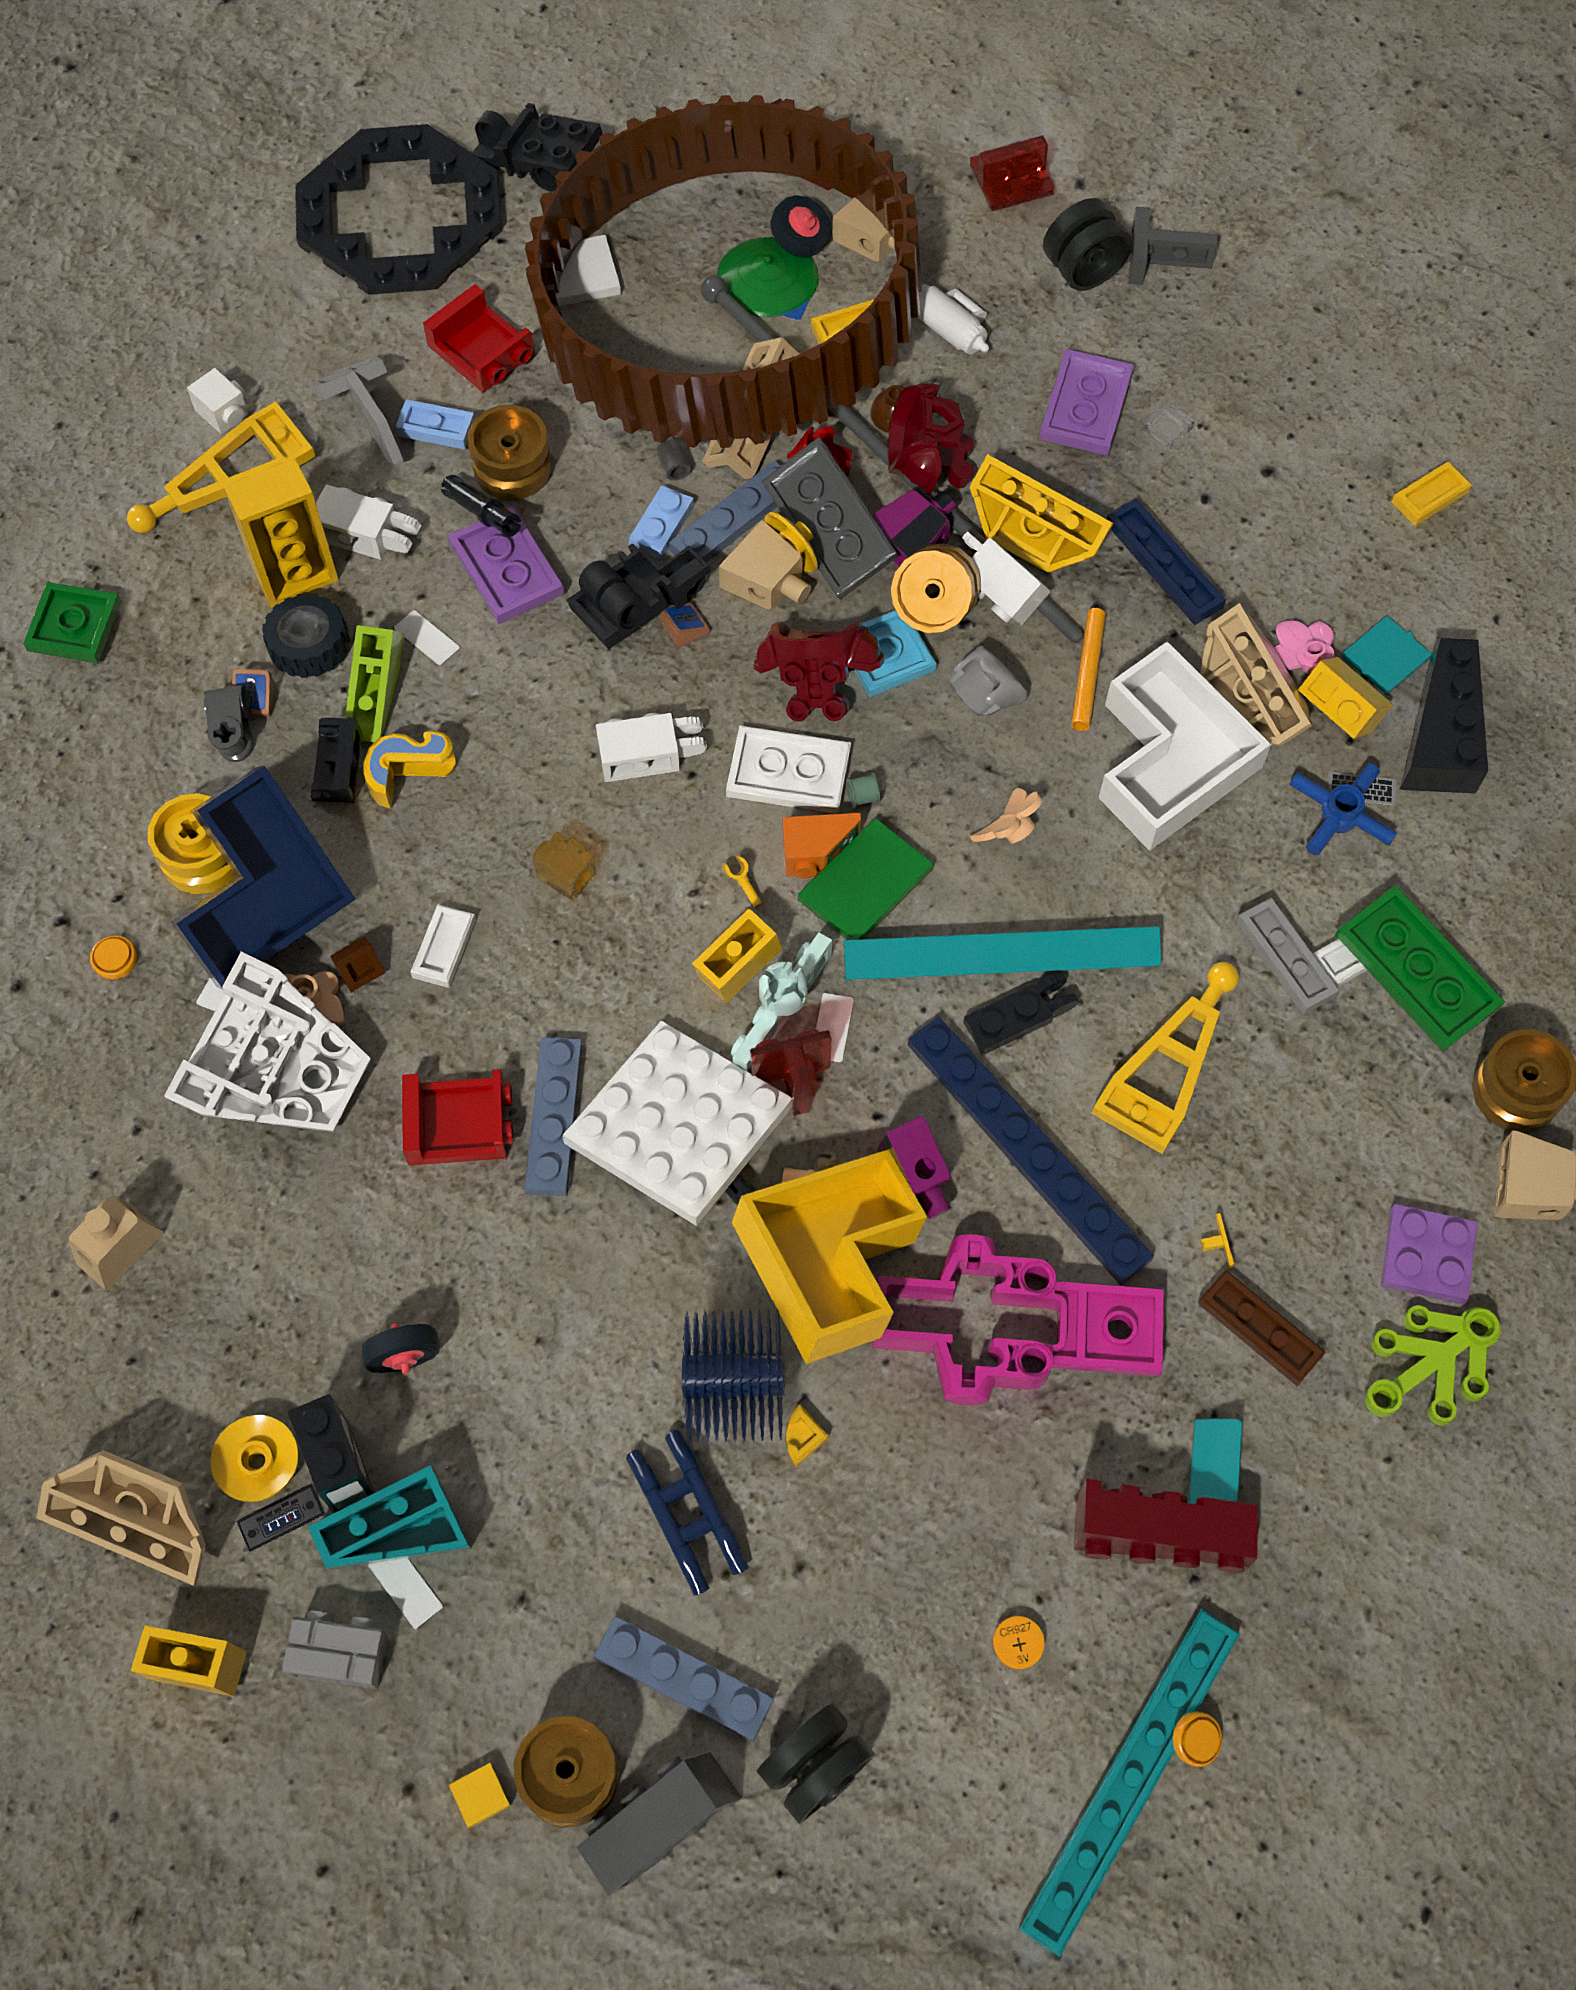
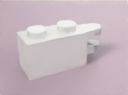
M326 484L316 502L328 544L380 560L387 549L404 554L408 553L412 542L408 537L398 534L396 531L414 536L417 535L421 527L414 517L396 512L393 504L388 503L386 500L360 495L344 487L337 488Z
M967 531L962 538L970 548L977 551L973 555L972 560L980 575L981 590L978 598L982 600L987 595L995 603L991 609L1006 623L1012 618L1022 625L1051 591L990 537L982 544Z
M649 713L639 718L626 720L616 718L610 719L605 723L596 724L604 782L680 771L679 758L704 753L707 743L703 737L699 736L682 739L676 738L701 732L702 728H704L702 720L695 716L672 719L671 713Z

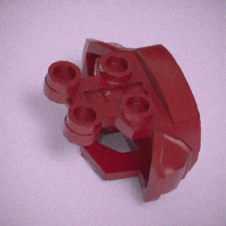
M924 382L903 389L895 402L888 434L887 461L889 473L907 477L913 484L922 487L928 493H932L941 471L949 473L948 481L956 488L966 487L974 474L973 467L965 461L973 449V440L968 435L962 433L965 421L962 418L959 404L937 396L942 384L939 382ZM932 413L940 414L949 424L946 426L932 424Z
M854 621L844 630L832 632H804L803 629H789L784 622H776L771 626L767 637L760 643L753 667L759 673L779 667L781 681H784L789 686H796L797 694L790 698L786 707V713L793 721H803L809 716L813 708H822L823 714L828 720L839 721L848 712L850 704L843 694L836 693L835 685L847 680L849 677L848 672L854 671V669L871 672L880 668L884 663V653L880 651L877 638L869 632L868 627L862 625V621Z

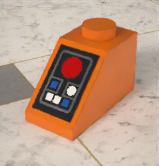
M860 813L783 817L786 877L795 876L800 879H808L818 875L860 833Z

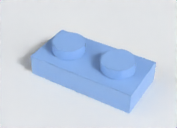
M406 399L395 429L399 437L465 450L468 444V432L475 420V416L472 412Z
M661 485L628 539L629 545L633 543L647 555L662 560L669 549V542L677 536L694 508V498Z

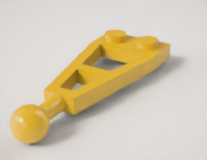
M275 401L244 419L164 486L167 493L165 497L149 506L137 504L131 507L127 513V523L137 533H148L155 527L157 518L177 507L181 514L226 498L223 486L233 483L239 478L251 476L269 469L275 464L284 463L294 458L298 465L301 466L316 457L314 450ZM255 435L274 460L228 478L219 466V463ZM207 473L216 482L183 495L187 489Z
M1218 962L1209 969L1207 974L1209 986L1201 999L1198 1000L1191 996L1113 1075L1094 1105L1091 1114L1163 1155L1185 1117L1220 1011L1214 1009L1223 993L1232 991L1238 985V970L1229 962ZM1191 1016L1204 1023L1195 1050L1171 1038ZM1157 1051L1188 1067L1174 1110L1127 1084Z

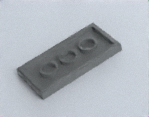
M820 437L761 481L783 516L794 524L801 521L811 531L813 539L809 542L815 552L818 569L837 598H844L900 556Z

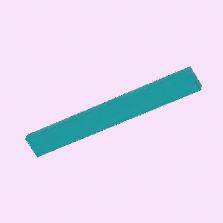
M1160 926L843 940L845 980L1161 966Z
M1202 1608L1196 1615L1018 1929L1057 1957H1060L1174 1754L1173 1732L1177 1722L1185 1714L1198 1711L1240 1635V1632Z

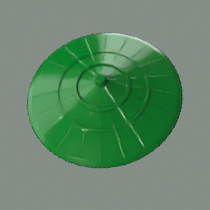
M774 237L753 238L736 245L725 254L717 270V276L723 278L728 285V293L751 315L758 317L781 316L779 314H784L798 308L812 298L819 281L818 268L812 256L807 258L793 256L784 251L775 241Z

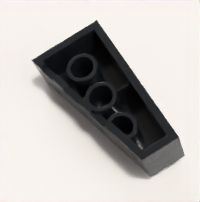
M1440 638L1429 661L1420 700V708L1413 729L1414 734L1408 751L1407 764L1400 790L1476 794L1488 772L1479 642L1473 639Z

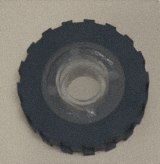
M298 594L293 598L288 597L282 603H277L271 613H268L265 617L266 622L262 627L264 635L262 636L273 664L276 663L280 671H285L290 676L295 677L296 675L301 676V678H308V676L314 675L315 677L320 676L326 671L330 672L333 670L335 665L343 661L345 653H348L350 636L343 614L336 603H331V600L326 597L322 598L317 594Z

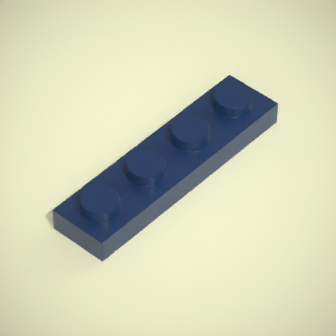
M1137 499L1107 515V520L1114 523L1110 530L1194 625L1224 608L1226 599Z

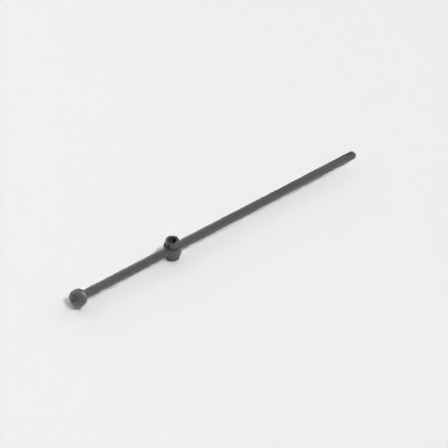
M709 276L704 280L701 286V294L709 303H719L758 342L776 339L728 293V285L723 278ZM837 405L830 410L888 465V445L848 407ZM898 475L911 489L917 491L927 501H930L938 494L934 489L932 493H928L922 487L913 484L907 477ZM955 509L946 515L950 526L961 537L968 531L982 544L985 543L986 539ZM1046 597L1036 609L1071 642H1081L1082 631Z

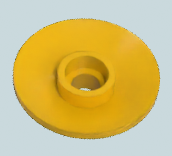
M769 512L765 515L764 521L801 554L803 558L802 570L808 573L816 571L818 562L809 542L813 539L809 528L801 521L794 524L787 518L774 512Z
M250 1415L240 1418L227 1426L214 1443L210 1459L213 1478L219 1488L233 1499L242 1502H260L270 1499L280 1493L292 1480L298 1466V1445L289 1428L273 1417ZM255 1456H265V1463L261 1468H251V1461Z

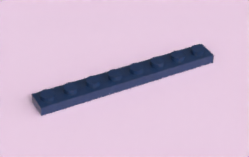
M939 1016L908 1039L907 1045L1120 1286L1153 1260L1154 1255Z

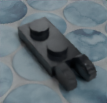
M1062 973L1053 974L1051 977L1043 979L1036 986L1032 984L965 1016L963 1023L982 1055L1052 1023L1054 1018L1072 1010V1008L1078 1005L1079 1000L1075 993L1064 995L1054 1000L1049 1006L1043 1000V997L1058 991L1065 985L1067 980Z

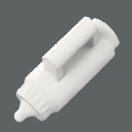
M922 285V292L919 293L920 312L918 319L957 350H963L970 355L978 350L987 352L989 346L985 341L988 333L981 326V323L987 316V312L957 289L943 293L936 286Z

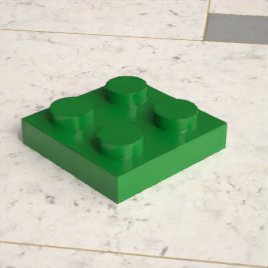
M47 582L23 644L29 652L98 664L121 605V600L116 593Z

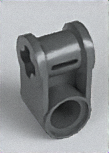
M238 685L205 691L203 701L207 716L209 741L219 750L220 755L229 762L244 760L252 751L251 705L245 686Z

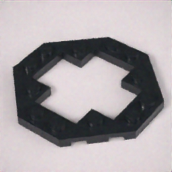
M428 124L360 129L295 185L296 239L298 246L308 254L311 252L316 254L323 260L324 265L343 278L348 276L357 283L359 289L368 295L437 290L447 281L446 276L454 268L459 267L461 269L479 252L478 247L488 238L493 240L502 232L497 169ZM429 159L432 185L464 182L467 224L433 227L434 253L367 258L365 232L332 234L331 192L365 190L364 164Z

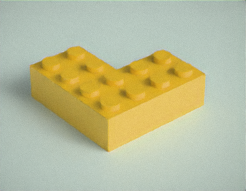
M885 1150L742 1195L732 1224L805 1363L809 1364L882 1337L894 1312L865 1260L915 1243L927 1216L890 1151Z

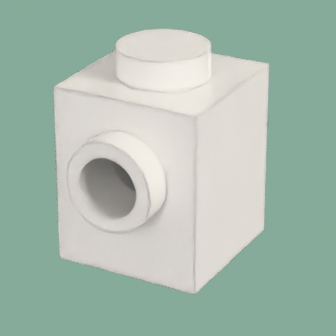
M213 368L187 387L194 410L221 435L230 428L237 426L249 415L244 401L247 396L243 388L234 380L230 382L216 368Z

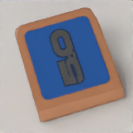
M686 603L679 609L675 605H668L665 610L659 613L660 623L677 648L710 633V629L692 603Z
M234 669L232 686H245L249 695L251 716L270 717L275 683L271 672L268 670Z

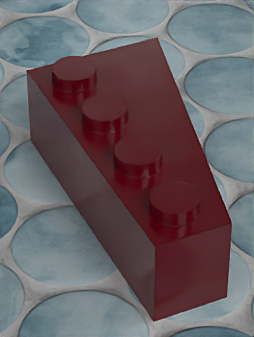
M1087 1478L1076 1497L1074 1550L1085 1551V1557L1103 1560L1111 1559L1112 1554L1129 1555V1561L1141 1564L1155 1563L1156 1558L1172 1559L1174 1566L1182 1568L1200 1567V1562L1218 1564V1570L1225 1572H1243L1245 1567H1250L1257 1560L1258 1505L1209 1497L1197 1498L1196 1504L1187 1503V1496L1170 1491L1152 1494V1497H1145L1138 1486L1122 1484L1120 1488L1107 1491L1101 1490L1102 1481Z

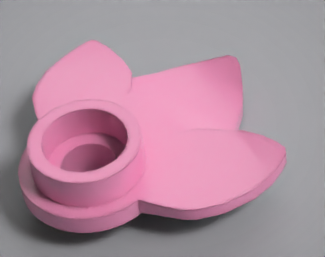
M1294 620L1277 624L1276 636L1280 644L1275 646L1274 649L1287 670L1301 667L1303 672L1310 675L1321 660L1334 658V650L1331 646L1334 641V633L1327 624L1318 621L1307 627L1303 623Z

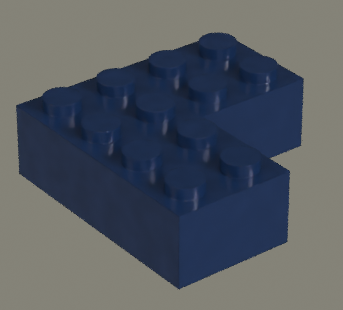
M265 766L256 767L191 810L237 876L171 921V924L216 987L223 990L222 986L241 952L265 962L356 899Z

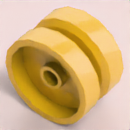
M200 793L180 795L167 801L154 813L148 826V844L167 881L178 890L192 894L212 893L236 877L191 812V810L211 798V796Z

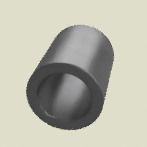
M669 439L658 446L657 453L667 478L672 481L685 478L690 473L691 468L680 441Z

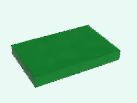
M874 818L798 893V901L846 940L865 939L933 870V863L878 819Z

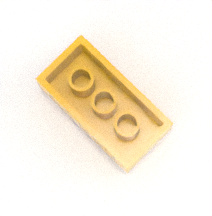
M295 458L284 463L275 464L269 469L248 477L239 478L235 482L223 486L252 569L270 607H274L277 603H282L288 597L293 598L298 594H306L339 581L312 490Z

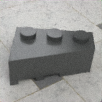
M711 1752L683 1761L679 1756L673 1758L656 1772L660 1778L659 1781L648 1790L644 1785L639 1786L621 1800L624 1807L622 1811L612 1819L608 1813L603 1815L585 1830L589 1837L576 1848L608 1896L627 1887L669 1855L670 1851L693 1832L696 1834L707 1826L705 1822L721 1809L727 1806L732 1807L742 1799Z

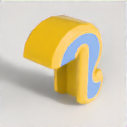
M428 730L423 734L424 742L418 743L405 734L393 733L380 737L369 747L364 760L363 773L370 795L379 806L392 808L394 776L446 777L453 771L456 766V756L453 744L445 733Z

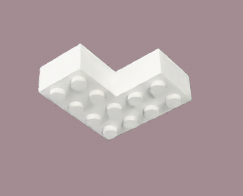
M1166 642L1110 682L1105 706L1144 747L1104 775L1099 799L1150 851L1263 768L1271 744L1179 652Z

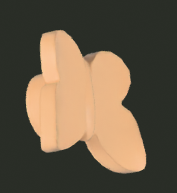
M1021 788L1014 789L1004 814L984 829L970 835V839L973 842L1006 837L1011 844L1021 841L1035 828V824L1029 815L1040 807L1042 803L1041 796L1038 792L1028 795Z
M323 971L313 976L306 974L297 976L284 974L288 978V982L304 997L309 998L315 1004V1008L331 1023H335L338 1026L345 1024V1015L341 1002L335 995L339 989V980L333 973Z

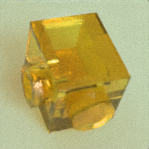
M556 832L549 841H543L537 847L533 856L536 878L572 901L578 897L597 874L594 855L588 852L585 845L574 837L568 839L559 832Z

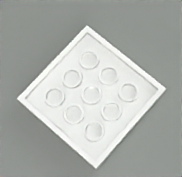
M660 1021L563 1134V1141L570 1148L697 1226L793 1107V1100L790 1096Z

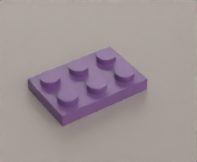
M1065 349L1042 423L1039 440L1108 456L1134 365Z
M513 506L507 509L518 515ZM522 520L521 522H516L521 525V528L517 534L511 537L503 535L493 526L487 527L480 522L448 535L450 546L498 624L564 594L562 583Z

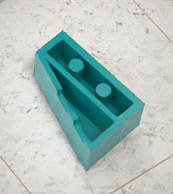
M431 1465L308 1526V1530L325 1567L331 1570L471 1549L439 1478Z

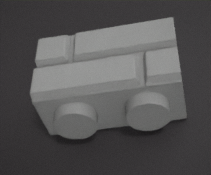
M308 1611L307 1618L294 1616L288 1638L289 1643L286 1647L282 1665L283 1673L293 1678L377 1690L388 1643V1634L383 1629H378V1621L362 1617H352L351 1625L334 1622L335 1615L321 1611Z

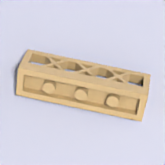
M782 337L754 343L742 371L764 367L797 356L799 353ZM763 354H766V355H765V358H764L763 360H761L762 355H763ZM773 433L766 435L764 443L756 445L749 437L734 439L730 448H725L723 453H720L722 448H720L717 440H711L702 462L709 468L728 465L743 479L752 478L756 474Z

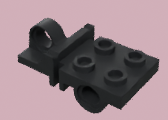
M527 103L525 109L522 110L513 125H510L499 113L491 110L485 111L475 125L479 144L472 154L489 165L506 168L508 176L513 177L516 172L518 178H523L526 172H529L532 180L539 187L547 191H556L555 176L558 172L571 171L577 165L575 155L580 151L592 152L603 132L598 123L544 113L539 118L535 104Z
M632 543L628 546L631 554L627 556L623 551L619 552L618 556L621 561L613 567L601 560L587 565L579 577L581 590L566 601L579 619L610 649L668 607L666 599L679 609L687 603V597L696 594L702 588L705 582V575L710 573L711 569L690 546L659 567L641 548L638 549Z

